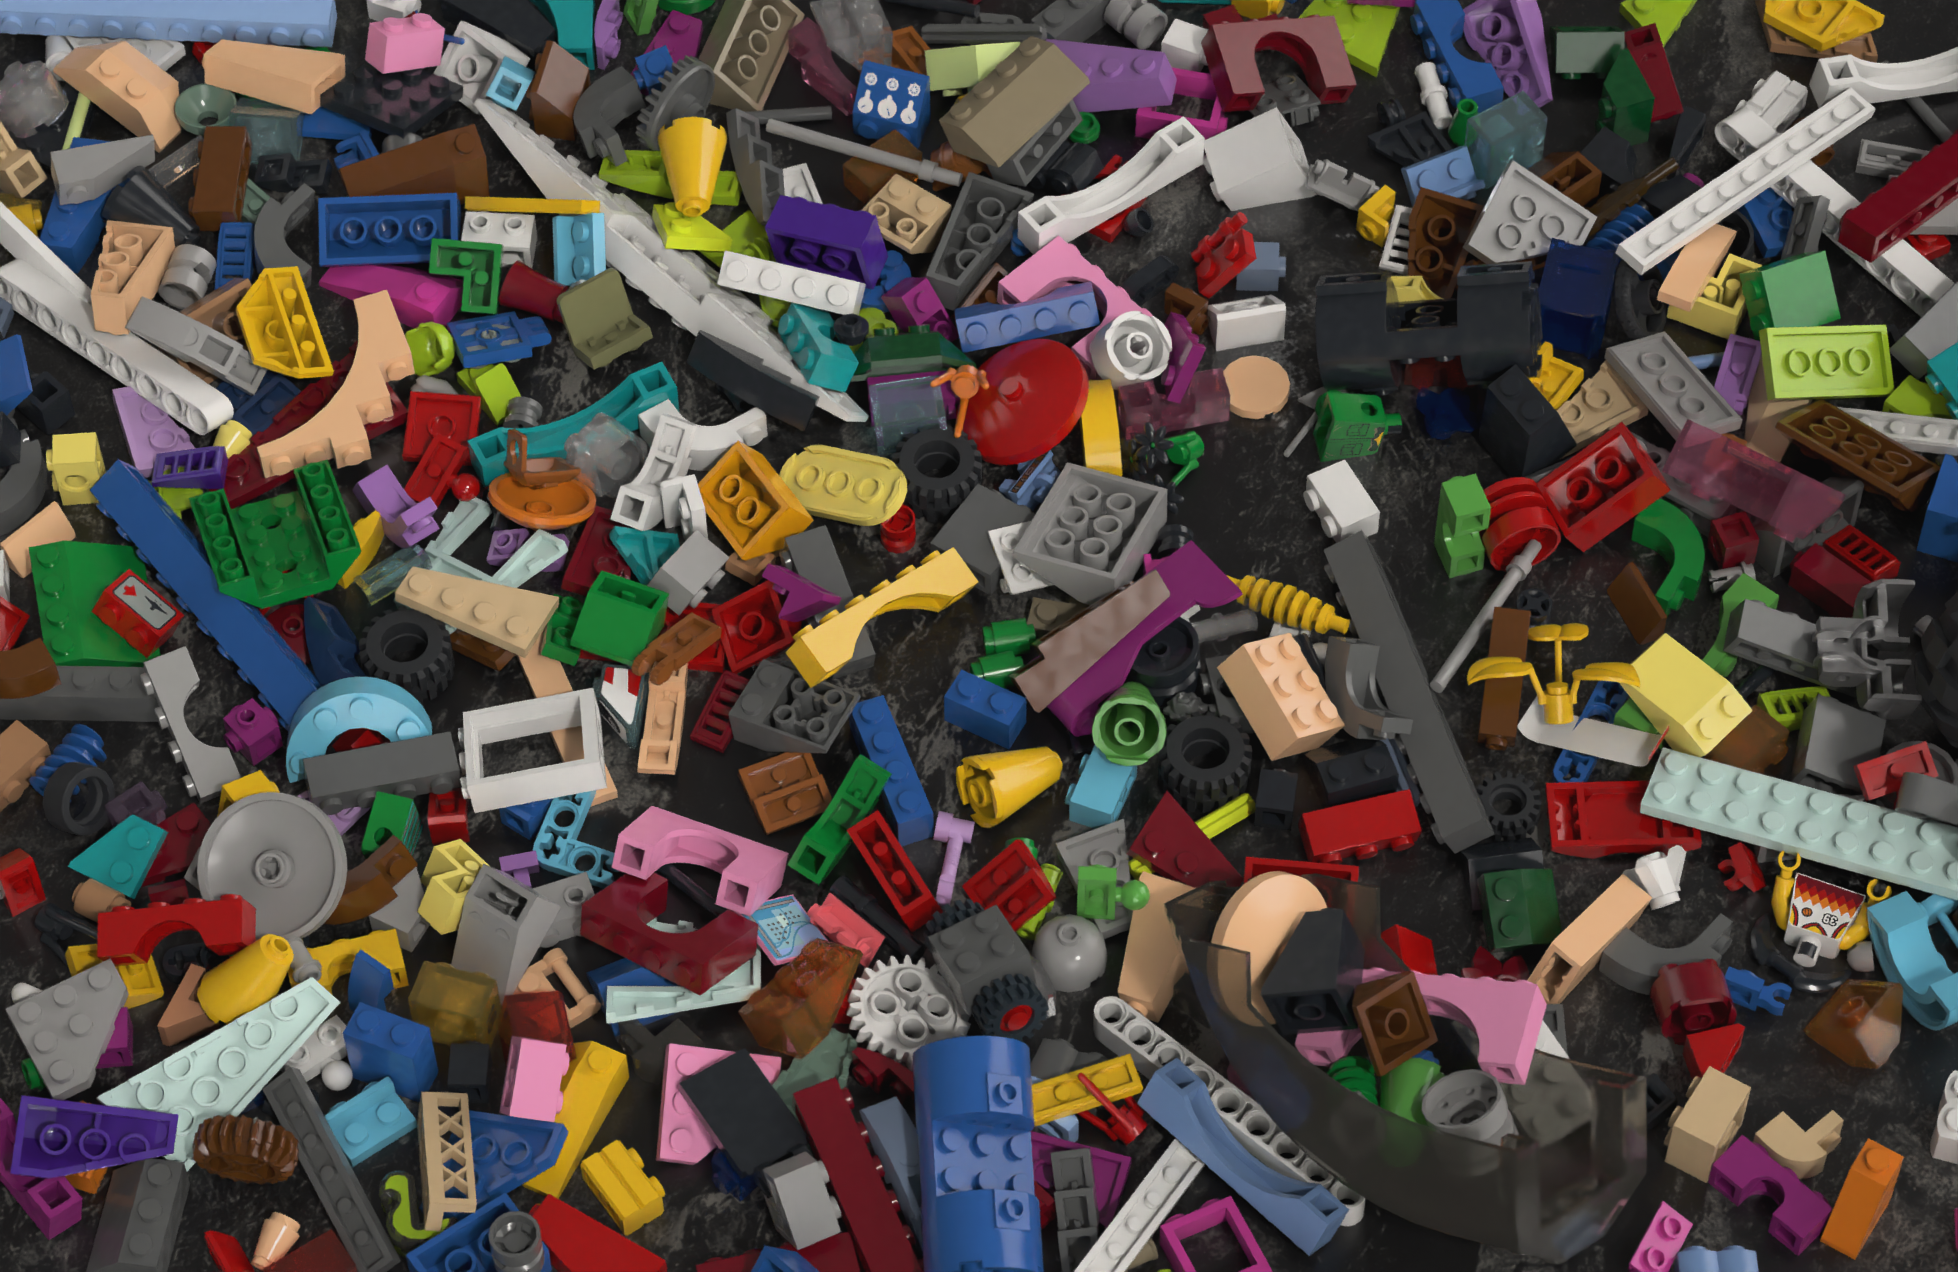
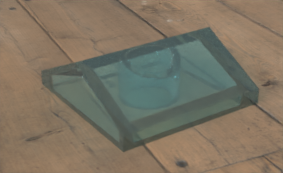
M416 543L409 548L400 549L353 580L372 606L396 591L412 566L428 570L433 567L427 553Z

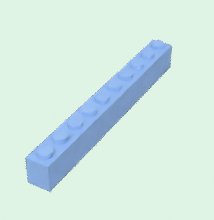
M0 0V33L202 41L217 43L224 39L279 46L332 47L337 20L335 0Z

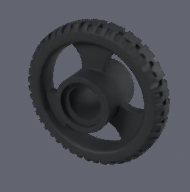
M1622 259L1614 277L1613 298L1617 318L1623 331L1632 341L1663 332L1667 318V304L1657 300L1659 289L1664 282L1658 267L1655 265L1643 273L1644 281H1640L1638 272ZM1649 315L1648 324L1646 326L1645 319L1646 316Z

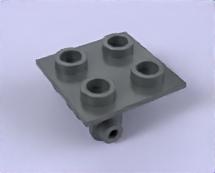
M1283 76L1278 78L1276 82L1263 85L1265 93L1254 110H1248L1253 117H1256L1277 107L1284 119L1286 117L1289 126L1294 127L1295 124L1300 125L1314 121V117L1319 116L1317 105L1321 104V101L1298 76Z

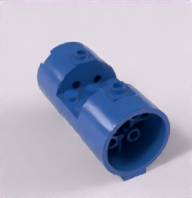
M999 1036L948 1038L918 1048L913 1053L912 1060L916 1132L919 1144L924 1272H1044L1039 1199L1035 1196L1031 1131L1035 1125L1030 1048L1019 1040Z

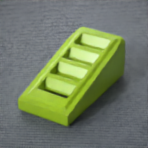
M1814 686L1759 694L1756 709L1769 737L1800 729L1804 711L1802 703L1807 702L1809 705L1818 694L1830 697L1826 687ZM1794 705L1797 712L1792 713L1789 706ZM1777 709H1782L1784 714H1779Z

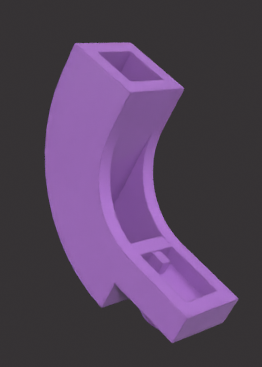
M388 465L357 482L352 490L368 515L375 510L381 514L384 534L401 548H409L440 529L432 517L438 508L431 497L417 504L402 488Z

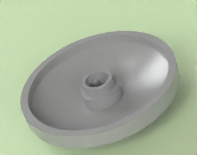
M265 792L253 794L227 807L209 827L198 856V884L201 896L206 901L220 900V896L226 894H237L256 908V940L267 934H274L286 940L293 937H300L302 939L316 931L327 921L342 897L347 877V857L344 843L331 819L313 803L298 796L285 793Z

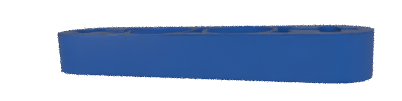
M1599 681L1574 729L1584 718L1588 719L1593 715H1602L1609 724L1614 723L1615 714L1627 702L1629 697L1619 682ZM1612 689L1617 690L1618 694L1613 696L1610 706L1605 704L1607 693H1610ZM1563 749L1554 766L1552 783L1587 782L1599 757L1581 755L1575 751ZM1572 764L1577 766L1575 778L1572 777L1570 781H1565L1563 776L1568 775Z

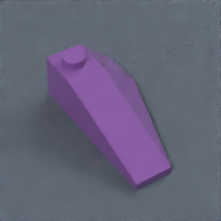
M1477 0L1464 8L1465 20L1463 31L1467 43L1480 54L1485 61L1484 63L1492 64L1504 87V91L1523 115H1528L1552 101L1543 21L1537 1Z

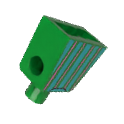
M377 791L361 848L365 860L393 835L402 841L413 856L424 826L413 799Z

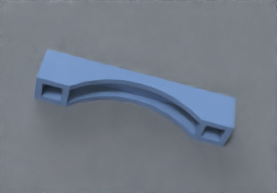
M1175 1058L1154 1072L1137 1102L1139 1106L1308 1256L1331 1241L1349 1211L1343 1203L1321 1184L1302 1182L1286 1177L1252 1156L1234 1138L1220 1118L1210 1098L1205 1082L1178 1058Z

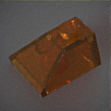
M1847 979L1803 1030L1808 1037L1850 1066L1878 1069L1888 1061L1889 1055L1900 1043L1903 987L1900 983Z

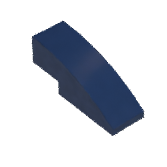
M307 596L304 600L306 643L314 672L321 687L339 679L366 677L355 660L360 652L359 641L336 606Z

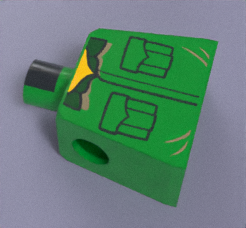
M1327 393L1313 432L1320 462L1376 453L1383 435L1401 433L1402 420L1399 413L1385 414L1381 398L1377 395Z

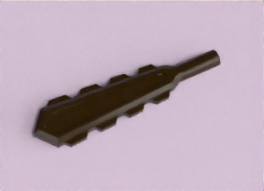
M1672 156L1644 176L1620 185L1617 191L1601 197L1593 206L1586 207V210L1597 216L1587 237L1599 231L1606 222H1611L1617 218L1622 210L1635 205L1649 188L1679 169L1680 166ZM1571 250L1558 252L1556 255L1561 256L1563 253L1570 252Z

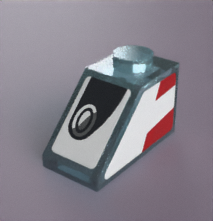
M603 664L601 677H595L593 682L600 714L630 749H637L649 690L647 673L641 677L632 672L631 666Z

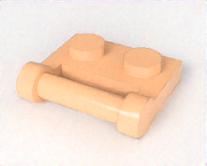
M561 948L550 950L543 959L529 966L511 996L515 1005L540 1040L543 1041L552 1040L590 1018L601 1008V1003L596 996L587 992L566 963L568 958ZM555 972L575 999L577 1005L568 1009L546 976Z

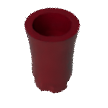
M518 260L512 265L506 275L499 296V304L564 324L557 305V298L560 294L570 289L568 286L542 275Z

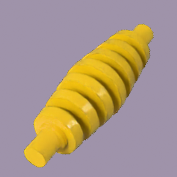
M1226 575L1242 591L1243 595L1236 599L1238 603L1245 606L1249 602L1251 610L1255 612L1261 610L1263 616L1268 619L1273 617L1276 623L1283 625L1287 622L1288 626L1295 628L1301 624V628L1308 631L1315 627V631L1321 634H1325L1330 629L1345 634L1349 628L1350 620L1337 616L1334 613L1335 608L1326 603L1322 607V600L1316 597L1310 599V595L1303 590L1297 593V587L1288 584L1284 587L1283 583L1276 581L1270 585V581L1263 578L1256 582V578L1246 575L1241 580Z

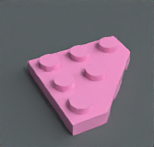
M668 1044L666 1046L656 1161L694 1165L717 1147L715 1141L679 1092V1083L736 1052L678 1044ZM750 1054L772 1085L780 1075L781 1057Z

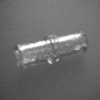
M1250 608L1222 615L1220 612L1214 613L1209 619L1191 623L1198 633L1199 643L1215 639L1218 642L1226 641L1228 636L1256 631L1258 628L1255 611Z

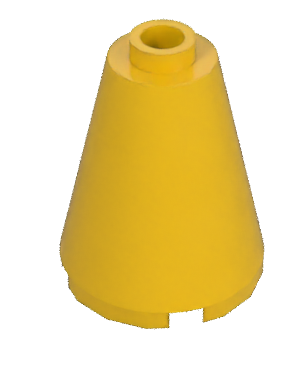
M678 118L672 120L671 127L665 129V125L662 126L658 134V145L676 209L688 217H698L709 210L727 143L725 129L721 125L720 130L712 126V120L707 118Z
M1048 747L972 755L961 760L963 765L958 766L956 769V783L963 805L970 803L976 812L970 815L971 818L981 827L991 828L1000 824L1060 779L1063 765L1059 755Z
M274 934L264 935L203 976L201 985L197 990V996L202 1009L213 1022L217 1024L221 1020L228 1025L277 996L294 958L288 941Z

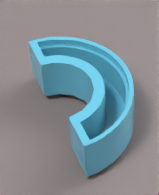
M348 677L328 683L313 692L300 705L291 721L286 751V769L289 782L293 783L304 779L303 759L326 755L327 746L332 740L349 729L367 728L375 730L387 737L391 742L432 735L430 718L414 696L389 681L373 677Z
M1905 891L1868 907V926L1876 956L1885 977L1906 1010L1920 1024L1931 1030H1941L1957 1023L1958 972L1953 974L1947 968L1943 956L1936 951L1928 929L1929 918L1924 906L1920 902L1916 903L1910 894Z

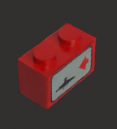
M130 569L103 591L92 610L96 616L146 658L172 637L185 616Z

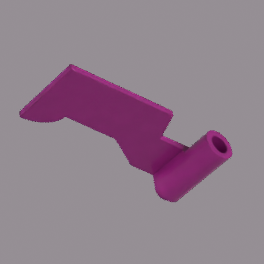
M1192 540L1152 569L1157 570L1169 589L1170 596L1047 706L1074 736L1079 737L1092 733L1093 719L1099 709L1098 704L1124 684L1140 648L1146 641L1195 604L1204 608H1213L1230 603L1243 595L1242 591Z

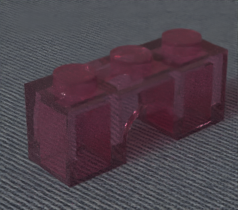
M1222 368L1195 372L1180 404L1168 401L1166 394L1157 393L1153 380L1118 387V414L1126 440L1134 438L1136 433L1145 435L1144 425L1146 422L1152 424L1155 432L1161 426H1166V432L1229 421L1230 392Z

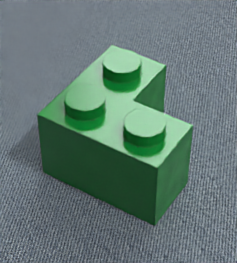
M432 238L429 273L433 275L464 277L461 311L498 314L503 245Z

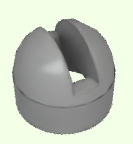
M1872 941L1857 942L1848 949L1847 961L1849 966L1855 971H1874Z

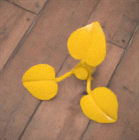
M1579 623L1563 624L1562 626L1546 624L1529 629L1528 639L1555 641V682L1548 683L1545 691L1541 688L1532 664L1522 662L1518 657L1483 658L1472 664L1467 674L1468 686L1482 679L1516 677L1529 674L1538 696V704L1544 707V722L1548 724H1567L1574 721L1573 704L1577 703V692L1581 680L1619 682L1640 688V679L1631 664L1624 662L1588 664L1585 669H1577L1572 672L1574 680L1571 689H1569L1568 683L1562 682V640L1575 641L1587 637L1589 633L1588 626Z

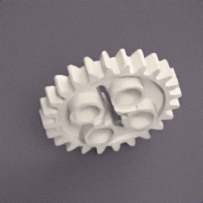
M909 955L905 956L902 964H899L894 956H890L887 967L880 960L876 961L873 970L866 967L862 977H857L854 983L853 990H851L848 998L850 1005L846 1013L847 1016L852 1017L849 1028L851 1030H859L856 1037L857 1042L868 1041V1050H878L881 1052L880 1054L890 1057L898 1063L901 1061L906 1062L907 1068L910 1071L913 1070L912 1055L918 1048L935 1041L966 1036L970 1028V1023H968L970 1015H967L944 978L937 974L938 969L936 965H933L930 969L925 968V958L922 957L918 964L914 965ZM902 987L908 988L912 990V992L906 991ZM877 1009L884 1010V1011H886L888 1014L882 1013V1012L878 1011ZM930 1012L937 1013L938 1015H940V1017H939V1016H935V1015L931 1014ZM905 1034H910V1035L914 1036L916 1039L910 1038V1037L906 1036Z

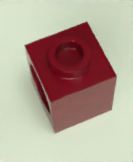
M1742 511L1712 520L1707 546L1718 568L1724 569L1739 566V563L1743 561L1745 564H1754L1760 539L1747 513Z

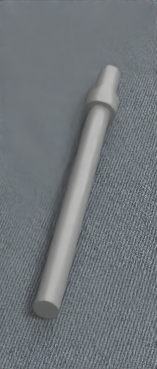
M771 118L766 125L767 132L916 174L918 179L933 183L936 180L957 187L962 182V173L938 167V163L924 159L920 162Z
M1535 539L1529 540L1520 555L1512 558L1506 567V575L1431 681L1430 687L1432 690L1438 693L1444 690L1492 621L1494 607H1501L1517 583L1523 581L1532 569L1531 563L1542 548L1539 541Z

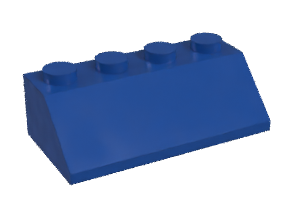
M457 193L318 198L320 267L430 263L432 238L461 241V203Z

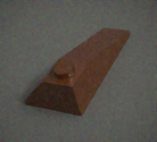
M475 124L443 132L338 169L347 197L457 193L461 206L465 205V196L489 197L486 154Z
M1421 187L1409 216L1408 276H1422L1429 289L1443 299L1456 298L1457 291L1455 288L1458 284L1457 275L1460 267L1476 257L1465 250L1463 246L1484 206Z

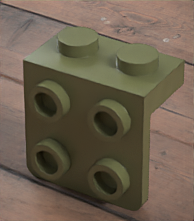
M609 268L560 294L557 298V305L574 354L594 370L598 367L607 366L613 359L628 351L638 349L642 343L653 338L650 326L633 314L620 274L614 268Z

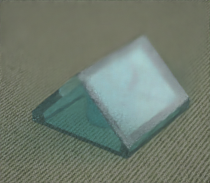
M240 98L230 111V126H246L253 145L250 163L258 164L260 155L292 153L296 161L300 159L303 141L302 126L305 112L260 99Z
M939 375L868 385L878 456L896 453L898 443L900 441L905 442V436L910 432L917 434L918 428L925 426L926 430L932 429V425H940V429L947 428L941 385L936 387L930 386V382L939 377Z

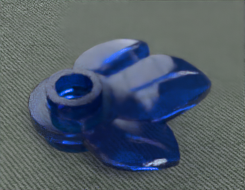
M1451 387L1443 390L1441 394H1437L1427 388L1419 390L1416 398V407L1425 415V429L1432 437L1444 440L1450 438L1457 431L1470 433L1480 427L1481 422L1478 420L1477 414L1468 411L1470 397L1464 390Z

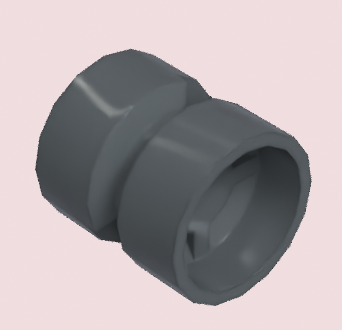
M511 1211L500 1215L492 1223L489 1230L490 1248L497 1272H540L544 1265L545 1257L541 1231L536 1219L528 1213L521 1211Z

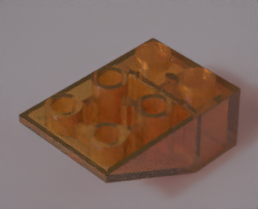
M817 938L807 943L802 948L801 953L789 965L780 968L776 972L775 978L763 989L753 993L748 999V1003L738 1012L759 1046L799 1059H803L830 1033L863 956L861 950Z

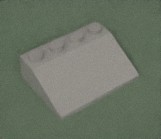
M1067 462L1015 547L1013 557L1079 602L1092 605L1123 584L1134 579L1143 563V554L1149 553L1158 537V531L1167 522L1168 489Z

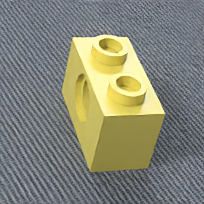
M96 432L53 435L52 449L46 451V463L48 471H52L54 492H60L63 505L97 503L98 500L91 493L90 489L106 473Z

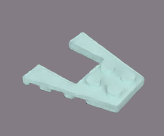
M475 497L469 502L460 501L454 512L449 511L441 523L443 526L441 533L436 541L431 540L425 549L427 555L418 568L517 588L562 557L569 550L565 541L538 529L492 577L451 557L450 555L492 513L488 503ZM394 598V602L397 606V609L398 607L406 606L399 602H396ZM406 606L407 610H413L412 608ZM445 623L449 634L456 631L457 628Z
M657 917L646 924L651 928L668 933H687L698 930L693 928L692 922L679 920L678 925L657 922ZM757 943L756 955L702 995H698L682 986H607L606 1024L761 998V947Z

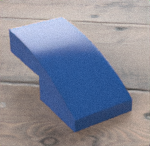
M360 950L355 956L349 978V1009L355 1011L359 1002L386 1011L384 998L394 989L390 969L363 950Z

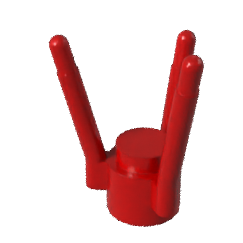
M1083 1073L1077 1075L1078 1080L1111 1114L1107 1119L1111 1126L1088 1110L1076 1114L1104 1131L1114 1142L1119 1138L1125 1145L1132 1142L1147 1127L1148 1123L1141 1117L1145 1112L1132 1096L1124 1098L1129 1109L1124 1104L1117 1108Z

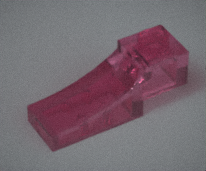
M807 17L788 31L789 53L801 62L802 79L845 115L849 116L853 112L857 87L842 74L831 56V36L828 30L822 25H817Z

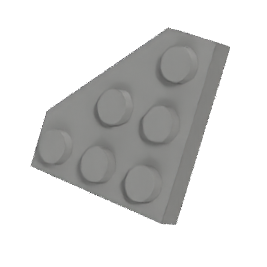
M1512 160L1502 172L1463 248L1486 264L1511 263L1577 249L1584 244L1597 216Z
M111 958L6 1008L13 1027L52 1099L65 1100L91 1087L95 1078V1069L100 1056L107 1049L115 1029L114 1023L120 1008L124 1007L129 995L127 987Z

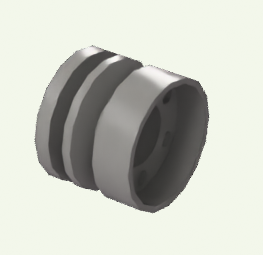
M1480 1070L1457 1071L1442 1077L1428 1089L1422 1100V1113L1433 1136L1439 1157L1447 1169L1455 1174L1467 1176L1485 1174L1499 1168L1512 1157L1518 1147L1519 1133L1508 1110V1104L1502 1087L1496 1077Z

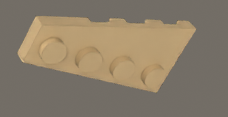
M413 566L395 592L396 602L421 613L428 614L437 620L523 658L527 656L559 606V597Z

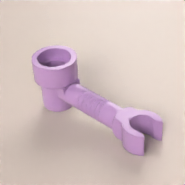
M939 811L933 840L946 842L947 848L936 901L938 904L950 905L963 842L971 844L975 822L954 818L953 813Z

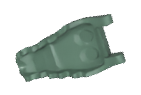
M819 1026L808 1049H803L798 1057L793 1059L790 1068L787 1071L783 1070L778 1079L772 1084L795 1118L796 1115L792 1108L793 1093L834 1077L837 1078L841 1089L846 1087L849 1067L852 1062V1051L857 1048L856 1039L849 1033L843 1034L835 1028ZM807 1144L806 1147L808 1148V1150H809L810 1153L812 1154L811 1149H810L809 1145Z

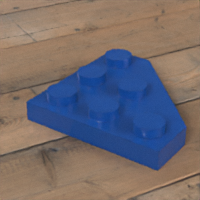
M469 1110L477 1201L476 1210L503 1193L512 1191L553 1167L569 1133L564 1124ZM452 1133L448 1143L454 1145L461 1138ZM452 1158L442 1164L453 1173L463 1168L461 1164ZM454 1186L445 1192V1198L466 1199V1195ZM422 1201L421 1206H420V1210L422 1211V1213H423V1201ZM444 1212L443 1219L449 1218L452 1221H460L472 1213Z

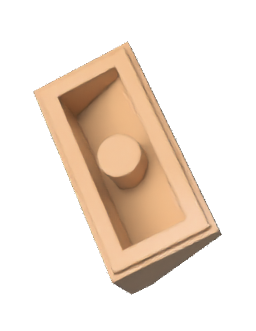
M54 501L2 541L0 546L1 550H4L9 568L21 578H25L32 573L29 547L64 540L72 541L76 534L62 509Z

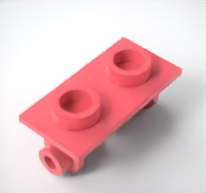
M832 893L828 894L821 906L816 903L807 912L811 924L817 925L821 932L864 967L870 965L885 939L883 934Z

